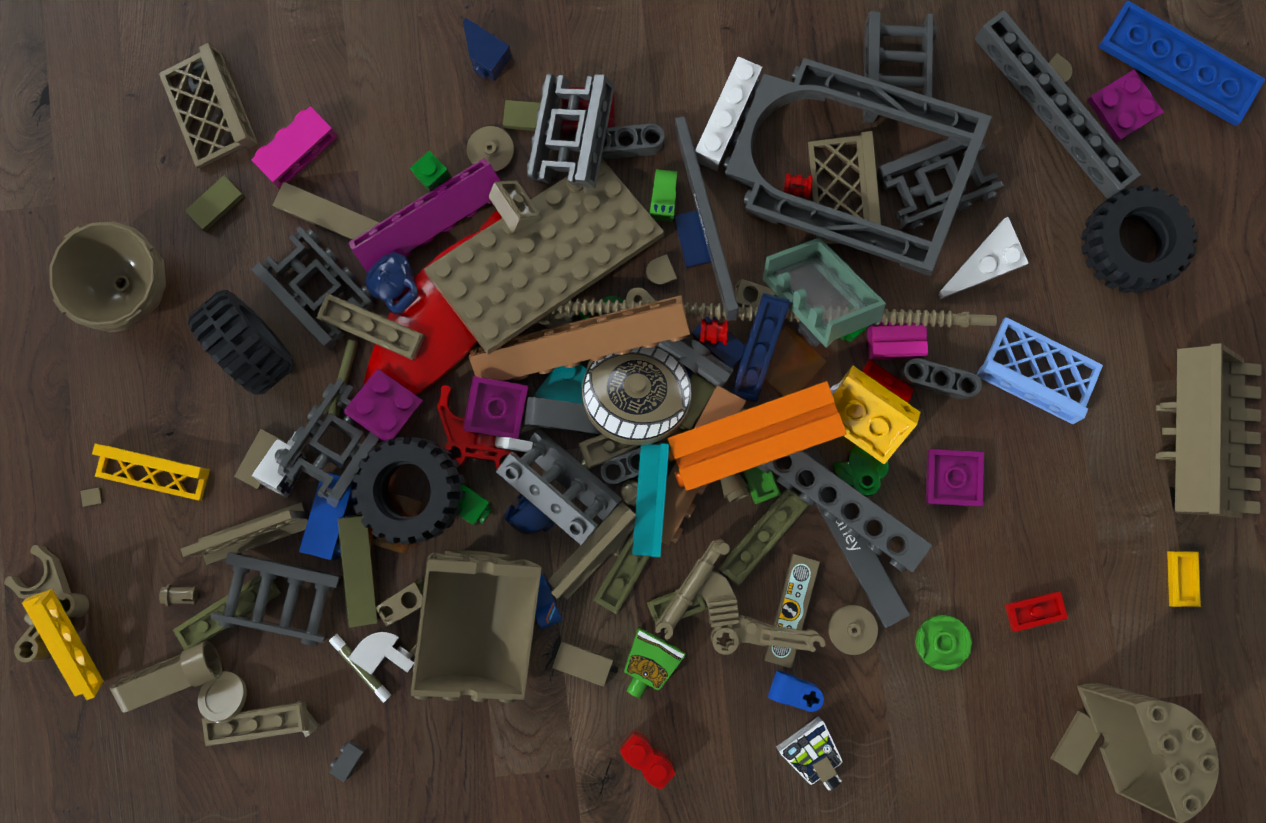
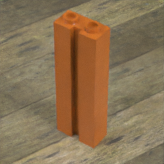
M826 381L669 437L668 457L670 461L676 460L679 471L674 473L679 487L685 486L686 491H690L845 436L847 433Z

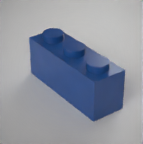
M326 472L334 477L329 487L333 489L341 476ZM319 481L299 552L328 560H338V557L341 556L337 518L354 516L351 511L354 502L357 503L358 501L357 498H352V490L357 489V482L351 484L337 508L327 503L326 498H321L317 495L318 490L323 484Z

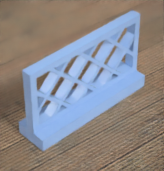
M1005 317L984 364L978 370L977 376L1071 424H1075L1086 416L1088 411L1086 406L1103 365ZM1007 327L1016 331L1020 341L1008 343L1005 335ZM1036 341L1040 343L1044 353L1033 356L1028 342ZM1022 345L1027 358L1016 361L1011 347ZM1005 350L1010 363L1002 365L994 361L996 352ZM1060 353L1064 355L1068 365L1058 368L1052 354ZM1046 356L1051 370L1040 373L1035 360ZM1029 362L1034 376L1026 377L1022 375L1018 365ZM1083 364L1093 369L1090 377L1082 380L1076 366ZM1070 369L1075 383L1065 385L1060 371ZM1053 374L1059 388L1050 389L1046 387L1042 377ZM1078 386L1082 396L1079 403L1070 398L1067 389Z

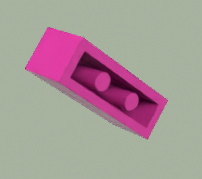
M310 106L306 110L300 111L288 127L280 129L268 145L259 148L255 153V157L251 160L280 189L283 182L289 183L336 140L338 136Z

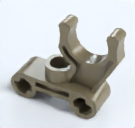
M34 545L30 550L31 554L41 559L44 566V574L38 584L28 587L22 582L20 577L9 576L4 581L6 586L10 587L19 598L23 599L53 588L69 618L82 617L89 609V601L85 595L71 593L60 559L53 555L46 546ZM27 613L24 620L30 627L16 643L14 649L15 656L21 662L45 661L51 657V654Z

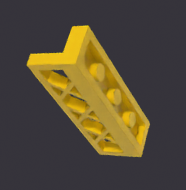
M94 444L92 454L100 456L95 477L202 501L210 469L107 445ZM109 458L117 460L122 468L113 475L105 473ZM137 465L143 466L148 474L139 481L135 480L130 472ZM163 471L169 472L174 479L172 483L165 487L161 486L156 478ZM189 477L199 479L196 493L187 492L182 481ZM151 479L153 484L147 483V481ZM177 485L179 490L173 489V487Z
M53 588L26 598L22 604L74 696L83 694L86 700L95 698L104 680Z

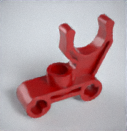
M447 385L442 386L437 409L449 442L443 448L452 453L456 451V448L460 449L461 458L455 459L459 463L460 468L466 465L469 458L495 462L498 470L503 460L512 451L496 449V436L464 431L465 418L455 416L449 407V399L453 390Z

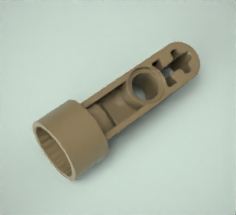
M205 641L183 650L181 655L126 676L113 683L109 689L124 713L190 686L197 687L221 677L222 663L213 644Z

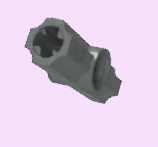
M685 337L675 342L666 340L659 342L657 345L675 356L687 371L695 375L698 374L715 387L719 386L722 388L734 371V369L711 355V351L704 345L693 339L690 341Z

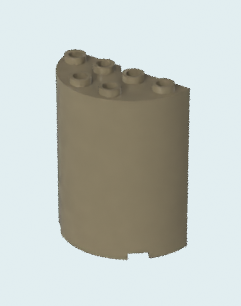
M448 550L445 551V555L439 553L430 554L427 557L411 696L420 700H429L431 697H443V699L448 701H458L462 695H471V700L476 702L498 699L504 703L524 700L542 567L526 559L510 561V555L485 551Z
M1088 683L1077 686L1087 716L1091 718L1095 731L1097 733L1101 732L1104 736V743L1099 748L1115 792L1178 823H1184L1197 815L1212 797L1219 774L1217 749L1210 732L1202 721L1179 705L1100 683Z

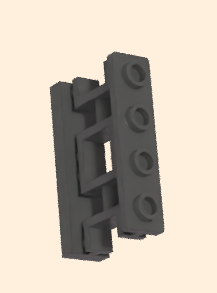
M546 74L545 83L542 85L541 105L537 111L536 131L532 137L531 157L527 163V176L537 184H551L553 171L569 172L567 181L574 186L583 185L585 188L596 189L615 85L605 75L595 74L594 78L587 76L585 89H569L570 81L563 75L555 77L553 74ZM560 98L569 99L567 109H558ZM580 100H590L588 112L586 110H578ZM563 120L579 121L575 141L559 140ZM550 149L559 151L558 161H548ZM570 151L580 152L578 164L568 162Z
M947 139L879 167L876 172L877 180L879 183H883L884 191L897 187L906 207L895 214L896 220L900 222L898 225L900 231L906 228L909 231H913L924 226V221L933 218L935 222L941 219L951 190L935 196L926 175L945 168L952 185H954L959 169H957L950 155L968 149L967 146L948 141ZM984 143L981 145V148H980L978 154H980V153H982V152L984 151V149H985ZM977 160L974 163L970 176H972L976 188L984 185L988 186L962 196L957 207L958 212L972 207V202L979 199L982 202H986L997 197V192L1004 186L1002 181L998 182L997 173L984 177ZM917 169L914 176L918 185L908 189L902 174ZM923 195L928 208L939 204V206L908 217L917 210L913 200L915 197Z
M299 226L296 229L297 233L289 237L297 246L291 254L279 265L268 256L263 264L258 262L251 270L324 347L332 350L338 344L337 340L345 334L338 327L325 322L332 330L329 333L312 316L307 308L310 307L318 314L327 293L337 297L345 289L338 281L340 278L363 300L360 304L355 298L351 297L347 302L369 311L371 308L374 310L377 307L372 301L375 297L369 293L364 285L359 288L354 281L357 277L346 266L341 269L336 264L339 258L328 247L323 250L318 245L321 239L311 229L305 231ZM304 240L327 262L325 266L317 259L307 267L304 266L300 259L309 252L302 244ZM292 267L298 274L288 284L296 292L294 295L271 272L273 269L283 276ZM320 270L333 286L314 303L300 287Z
M341 378L337 380L335 385L330 383L322 395L325 398L320 406L314 405L307 418L310 421L306 427L300 426L292 438V441L295 443L290 450L285 448L276 461L279 464L278 474L282 476L285 474L292 481L299 470L321 481L323 484L318 490L317 495L321 498H326L327 503L337 508L353 483L354 473L361 471L358 464L362 458H369L368 451L376 447L381 440L370 432L363 444H360L359 441L363 436V432L352 426L355 420L347 415L341 420L329 413L324 422L321 421L339 394H341L337 404L339 407L345 410L351 402L348 398L352 394L354 387L345 385L344 380ZM330 425L353 438L342 456L318 443ZM311 437L308 449L319 456L313 465L299 457L292 467L291 463L308 438ZM347 459L351 462L334 488L330 489L329 487L334 477L322 471L328 461L342 468Z

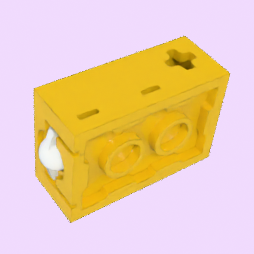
M853 365L842 380L830 388L837 411L847 433L844 437L883 464L888 461L918 424L920 411Z

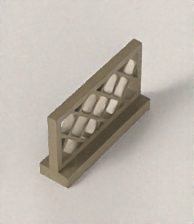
M209 43L200 46L199 53L159 73L194 164L199 169L243 147L250 149L258 145L222 52ZM203 61L205 68L201 78L192 75L193 71L191 69L193 65ZM178 73L184 75L179 89L174 88L169 79ZM188 76L199 81L195 95L185 92L188 86ZM205 83L213 86L214 89L210 101L201 98ZM184 95L193 98L188 112L182 111L180 107ZM200 101L209 104L204 119L195 116ZM215 107L222 109L224 114L220 125L210 121ZM193 118L202 121L197 136L191 134L189 129ZM209 124L218 128L213 142L204 139ZM228 131L231 132L235 142L224 147L220 145L224 132ZM202 142L212 145L208 156L201 159L199 149Z
M872 131L862 132L859 136L808 142L810 169L813 177V202L819 204L827 196L837 204L834 208L835 210L841 207L850 215L859 218L861 217L858 214L863 210L862 219L881 225ZM856 144L857 153L851 160L840 153V150L845 145ZM826 147L832 152L824 164L815 158V148ZM835 156L847 164L838 175L827 167ZM857 159H858V166H856V165L854 164V162H855ZM815 163L820 167L817 172ZM850 167L857 171L860 177L853 186L841 178ZM823 170L835 178L827 189H824L817 183V178ZM838 181L849 189L841 201L830 193V190ZM859 185L861 188V193L858 190H856V188ZM818 190H820V191L822 192V195H821L819 198H818ZM852 193L862 199V205L856 212L844 204ZM816 235V238H820L826 245L841 244L829 239H822V237Z
M623 501L547 581L554 587L551 593L557 599L562 595L568 600L634 529L636 514Z
M301 502L198 539V543L181 548L183 557L204 556L206 565H210L226 559L229 552L244 553L303 532L309 519L305 503Z

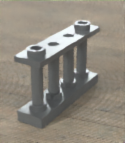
M869 12L865 21L864 77L896 87L921 88L922 95L932 98L933 40H935L937 34V25L933 24V14H927L922 26L884 25V22H880V12ZM883 36L921 37V51L884 50L883 47H880V39ZM883 61L921 62V77L883 76V73H879V64H882ZM863 110V123H874L878 114Z
M539 428L529 439L530 442H533L532 449L524 452L525 455L521 458L515 453L510 452L496 472L582 545L597 527V524L592 519L597 515L604 521L622 498ZM535 461L546 473L540 476L529 465ZM556 479L567 491L561 494L550 483ZM575 497L588 507L584 513L571 502Z
M229 552L227 554L225 564L233 565L234 575L224 612L217 611L211 615V619L218 620L219 626L235 628V625H241L302 638L301 643L317 646L318 642L323 643L326 640L327 634L319 633L318 629L327 593L331 591L332 587H339L342 575L238 552ZM250 569L260 571V576L262 577L252 618L235 615L245 574L249 573ZM277 575L288 577L287 582L290 583L279 624L263 621L273 579H276ZM305 581L315 583V588L317 589L307 630L291 627L300 586L304 585Z

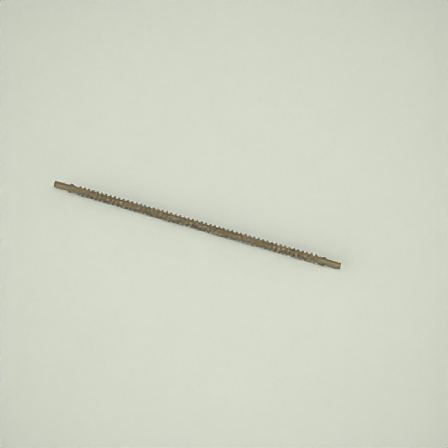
M577 298L575 302L570 299L552 311V314L559 311L561 315L564 312H567L568 315H571V312H575L576 315H579V312H583L584 315H587L590 312L592 316L595 313H599L601 316L603 313L609 314L644 304L641 300L636 304L634 300L631 303H627L626 300L623 303H619L618 300L615 303H611L609 299L604 303L602 299L599 302H595V299H592L591 302H588L587 299L580 302ZM689 302L684 305L688 319L689 316H693L694 319H697V316H701L702 319H705V316H709L710 320L713 317H717L718 320L721 317H725L727 320L721 303H718V306H714L713 303H710V306H706L705 303L699 306L697 302L694 305H690ZM742 304L741 307H738V317L742 321L745 318H749V321H752L756 316L759 304L756 308L752 304L749 307H745V304ZM822 306L824 311L822 320H828L829 322L854 312L856 309L853 308L850 311L848 307L844 310L837 307L836 310H833L832 307H829L828 310H825ZM788 308L785 319H788L789 322H792V319L800 322V319ZM886 308L884 309L881 322L884 325L891 322L892 326L897 322L900 326H903L904 323H907L908 326H911L912 323H915L916 326L923 323L924 327L928 324H931L932 327H935L936 324H939L940 327H943L944 324H947V327L952 325H960L961 327H968L969 325L996 326L997 316L970 314L969 312L953 314L952 311H948L945 314L943 310L939 313H936L935 310L931 313L928 310H924L923 313L920 310H916L913 313L911 309L908 312H904V309H901L900 312L892 309V312H889Z

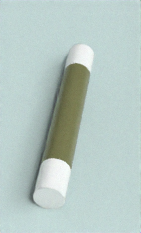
M338 634L329 640L333 647L384 703L391 696V693L374 674H369L348 659L353 651Z

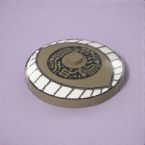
M643 346L633 348L631 352L623 355H618L617 353L609 354L602 360L593 361L585 373L582 385L583 407L593 426L606 437L628 445L652 444L670 436L686 418L691 401L690 379L679 360L658 346L652 348H644Z

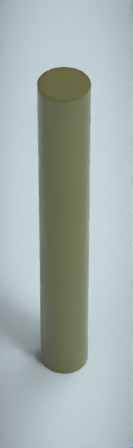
M353 340L347 341L338 379L344 380L345 385L348 384L359 343ZM341 394L336 397L328 414L331 413L338 418L341 407L337 404Z

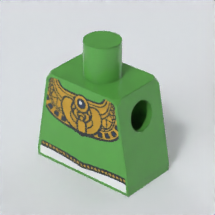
M639 627L624 669L625 673L633 677L627 692L641 699L648 685L656 690H660L685 657V651Z

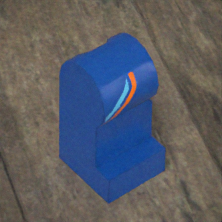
M545 573L540 575L535 613L536 620L542 630L562 621L554 595L551 593L552 590L547 582Z

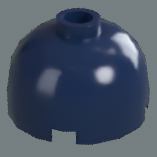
M522 494L517 497L520 500L516 507L511 504L504 515V519L513 528L524 534H535L541 530L546 532L555 524L554 521Z

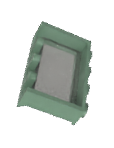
M820 238L766 257L763 281L778 297L790 300L789 309L826 348L835 339L874 323H881L886 303Z

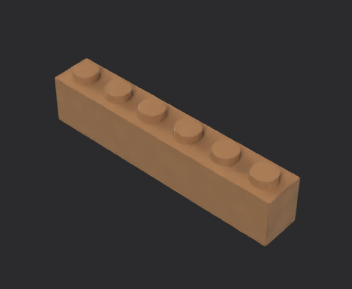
M717 386L694 428L747 410L743 408L746 401ZM675 463L666 480L662 543L668 546L671 541L674 543L678 541L683 531L679 527L683 518L689 519L696 507L692 503L697 493L702 495L707 486L704 485L690 491H686L685 486L680 488L674 473L679 471L677 463Z

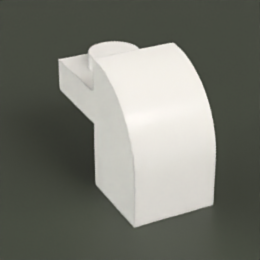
M378 632L367 636L358 644L348 658L371 675L384 657L406 672L414 664L410 660L413 656L410 652L401 646L397 650L393 648L399 637L387 632Z

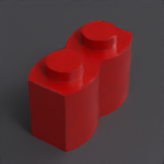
M633 730L620 745V752L624 760L633 768L641 770L644 778L652 786L663 789L675 775L674 765L670 758L663 752L654 749L652 743L644 734Z

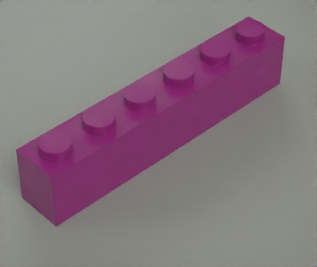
M483 158L349 242L351 250L366 272L384 254L396 252L407 257L411 254V250L417 246H424L430 243L434 236L441 231L451 230L460 219L471 217L479 211L481 206L486 203H492L489 199V194L494 182H500V179L491 164Z

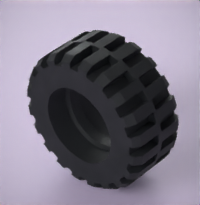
M1141 185L1138 188L1132 186L1117 192L1093 210V214L1085 222V226L1088 228L1082 231L1081 239L1086 241V244L1081 246L1082 254H1087L1088 260L1085 261L1088 269L1093 267L1096 271L1094 276L1098 281L1104 279L1106 280L1105 286L1111 289L1119 287V291L1122 293L1133 291L1135 294L1156 289L1173 281L1180 276L1181 272L1188 268L1190 265L1189 259L1193 258L1196 252V247L1192 245L1198 242V233L1193 232V227L1196 226L1194 218L1190 219L1187 215V212L1190 210L1185 204L1181 206L1177 202L1179 200L1178 197L1174 194L1167 196L1165 194L1166 190L1159 187L1151 191V186ZM1123 219L1139 220L1152 230L1157 242V251L1152 262L1138 261L1125 251L1119 236Z
M229 290L217 291L189 315V328L194 333L193 335L196 340L200 342L202 348L227 375H230L236 383L243 386L248 392L250 391L254 395L265 394L293 370L294 360L290 356L289 351L284 347V344L245 302Z
M397 437L394 440L388 439L381 442L380 447H373L368 451L369 458H362L358 464V467L362 470L360 473H354L353 482H357V489L352 490V498H357L358 505H355L354 509L356 514H363L364 518L361 520V523L365 528L372 527V534L377 538L385 537L386 542L392 544L401 543L402 545L428 541L443 534V530L450 528L455 522L454 516L460 515L463 507L459 503L460 500L465 499V491H461V483H465L464 475H459L457 471L460 468L457 460H452L450 458L451 453L446 448H440L438 443L432 440H424V438ZM405 464L419 466L426 473L431 487L428 505L421 514L413 517L400 514L393 507L388 493L389 482L393 473Z

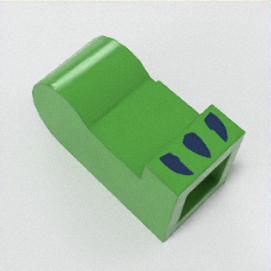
M656 169L650 207V216L656 221L673 222L677 171Z

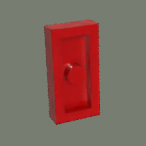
M869 359L862 372L908 403L914 389Z
M1060 591L1004 604L1011 631L1014 632L1068 619Z

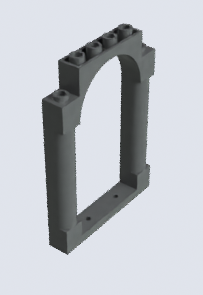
M803 58L800 67H795L792 82L763 74L761 82L757 81L753 88L752 97H754L752 105L747 106L744 111L743 121L745 123L743 128L735 134L733 141L735 148L732 156H727L723 167L729 181L753 188L747 191L743 204L746 205L747 214L774 224L779 222L900 263V267L931 277L992 116ZM827 98L949 137L948 141L967 146L968 149L932 242L787 194L771 186L760 175L753 159L755 138L763 122L775 110L790 102L804 99L825 102Z

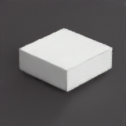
M496 436L495 440L497 448L521 452L530 451L533 442L508 437Z

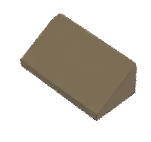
M517 180L494 182L489 199L511 232H518L541 220L542 216Z

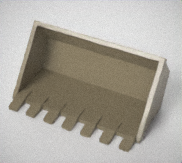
M1222 343L1204 347L1177 349V402H1165L1156 405V411L1176 413V428H1162V435H1176V452L1156 453V459L1176 461L1175 512L1180 514L1243 518V513L1260 514V502L1244 501V490L1260 491L1261 480L1245 478L1244 467H1261V457L1259 455L1245 454V444H1261V434L1259 432L1245 431V421H1261V410L1245 408V398H1261V387L1245 385V376H1261V365L1244 363L1242 356Z

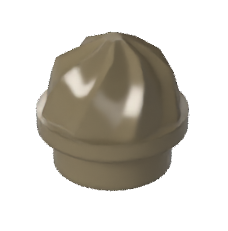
M637 479L625 481L620 491L624 502L628 505L631 504L633 507H636Z

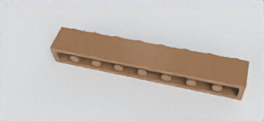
M682 295L517 336L489 355L481 346L474 347L469 355V359L475 376L501 381L513 378V380L517 381L528 377L532 373L546 374L552 372L556 367L565 366L570 368L579 365L581 361L589 359L591 361H599L613 353L618 355L627 354L633 348L641 346L652 348L662 341H680L686 335H690V324Z

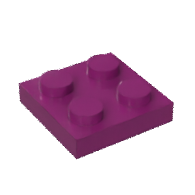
M1135 70L1127 73L1087 99L1116 143L1164 113Z
M377 369L345 408L344 413L383 441L388 439L394 440L423 400Z
M473 375L463 430L518 439L528 386Z
M928 449L926 504L983 506L984 452Z

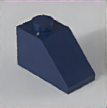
M465 18L463 25L473 71L484 79L489 77L495 81L512 57L510 46Z

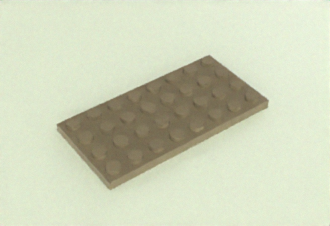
M602 158L596 189L585 188L583 185L574 186L567 181V176L531 199V202L542 216L540 221L513 233L502 218L424 268L427 277L488 355L664 237V231Z

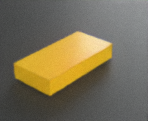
M1167 551L1169 606L1201 607L1199 552Z

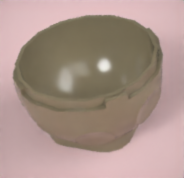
M111 221L90 223L83 227L78 226L64 236L66 239L57 247L50 264V288L54 297L53 302L62 314L88 328L105 332H117L133 328L158 307L162 300L163 292L166 289L164 260L142 233L133 227ZM126 280V285L121 288V282Z

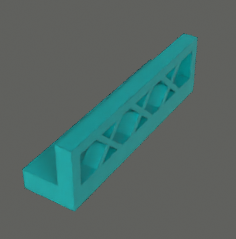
M669 444L641 445L632 555L661 557Z

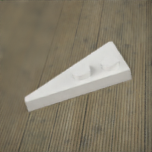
M1009 217L1004 218L957 273L945 284L940 294H938L940 299L1029 264Z

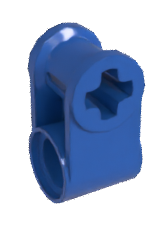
M776 670L768 698L809 712L817 711L822 707L824 697L817 685L789 673ZM813 691L816 700L811 699L807 703L804 694L809 695Z

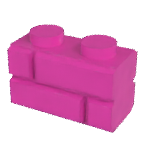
M881 322L879 325L874 323V325L867 329L868 359L870 360L922 359L928 354L927 327H924L923 323H920L919 326H916L915 323H912L911 326H908L907 323H904L903 326L899 324L892 326L891 322H888L887 325Z

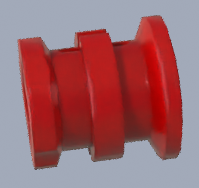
M786 173L783 192L796 197L802 196L805 200L809 201L813 181L812 175L809 174L807 178H803L801 174H797L795 177L791 176L790 173ZM792 185H799L804 188L792 187Z
M702 319L700 343L711 341V344H717V341H721L724 346H727L729 322L726 319L724 323H718V320L707 322L706 319Z

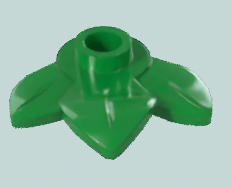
M857 445L851 450L849 462L834 463L836 476L848 485L853 486L855 490L866 497L878 492L881 485L880 480L887 475L889 470L888 461L883 464ZM865 478L870 479L872 484L865 486L862 480Z

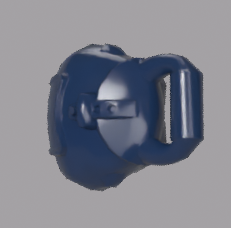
M396 252L384 254L367 271L366 286L369 293L375 298H381L393 313H403L418 298V288L414 282L413 270L408 262V258L404 255L397 254ZM408 289H411V290H409V291L400 299V297H401Z

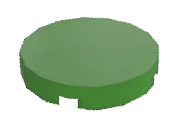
M941 614L932 616L921 624L916 634L915 644L917 653L926 664L934 669L947 671L958 668L969 657L972 639L969 630L960 620Z

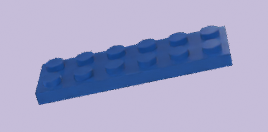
M1128 0L1121 7L1098 46L1103 51L1234 126L1241 123L1266 80Z

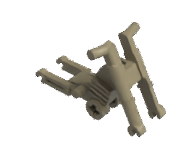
M716 539L711 542L679 590L676 589V595L662 616L655 622L656 633H660L661 629L665 628V639H670L673 635V629L688 606H692V600L698 593L707 603L709 623L713 627L710 638L714 649L720 654L728 655L733 653L741 643L778 646L811 652L816 650L813 646L814 641L819 642L821 647L826 645L825 640L813 629L800 630L772 626L752 619L749 616L739 614L738 602L729 582L722 574L712 571L719 555H725L730 550L729 545L722 539ZM723 632L728 633L731 638L727 639L725 644H721L718 639L723 636Z

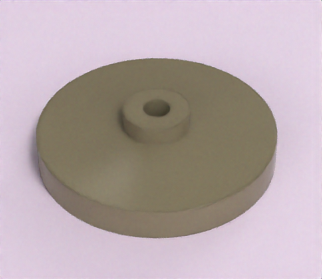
M486 126L480 128L468 140L467 156L472 165L485 158L491 164L495 173H499L505 170L514 158L513 141L509 134L499 127Z
M846 605L837 609L832 614L828 623V635L832 644L841 652L849 655H859L868 651L876 642L878 625L872 613L858 605Z
M223 671L221 677L203 684L198 695V708L202 716L216 723H223L234 718L241 711L246 701L247 689L245 682L240 676L232 672Z

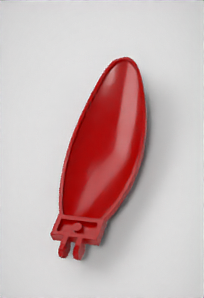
M496 210L481 226L480 231L453 244L424 268L502 219L499 212ZM424 268L414 278L418 288V298L403 313H393L390 311L387 319L426 335L416 359L412 360L375 344L366 370L364 385L374 372L379 369L418 396L454 368L477 344L478 341L427 277ZM408 289V290L400 297V299H401L409 290H411V289Z

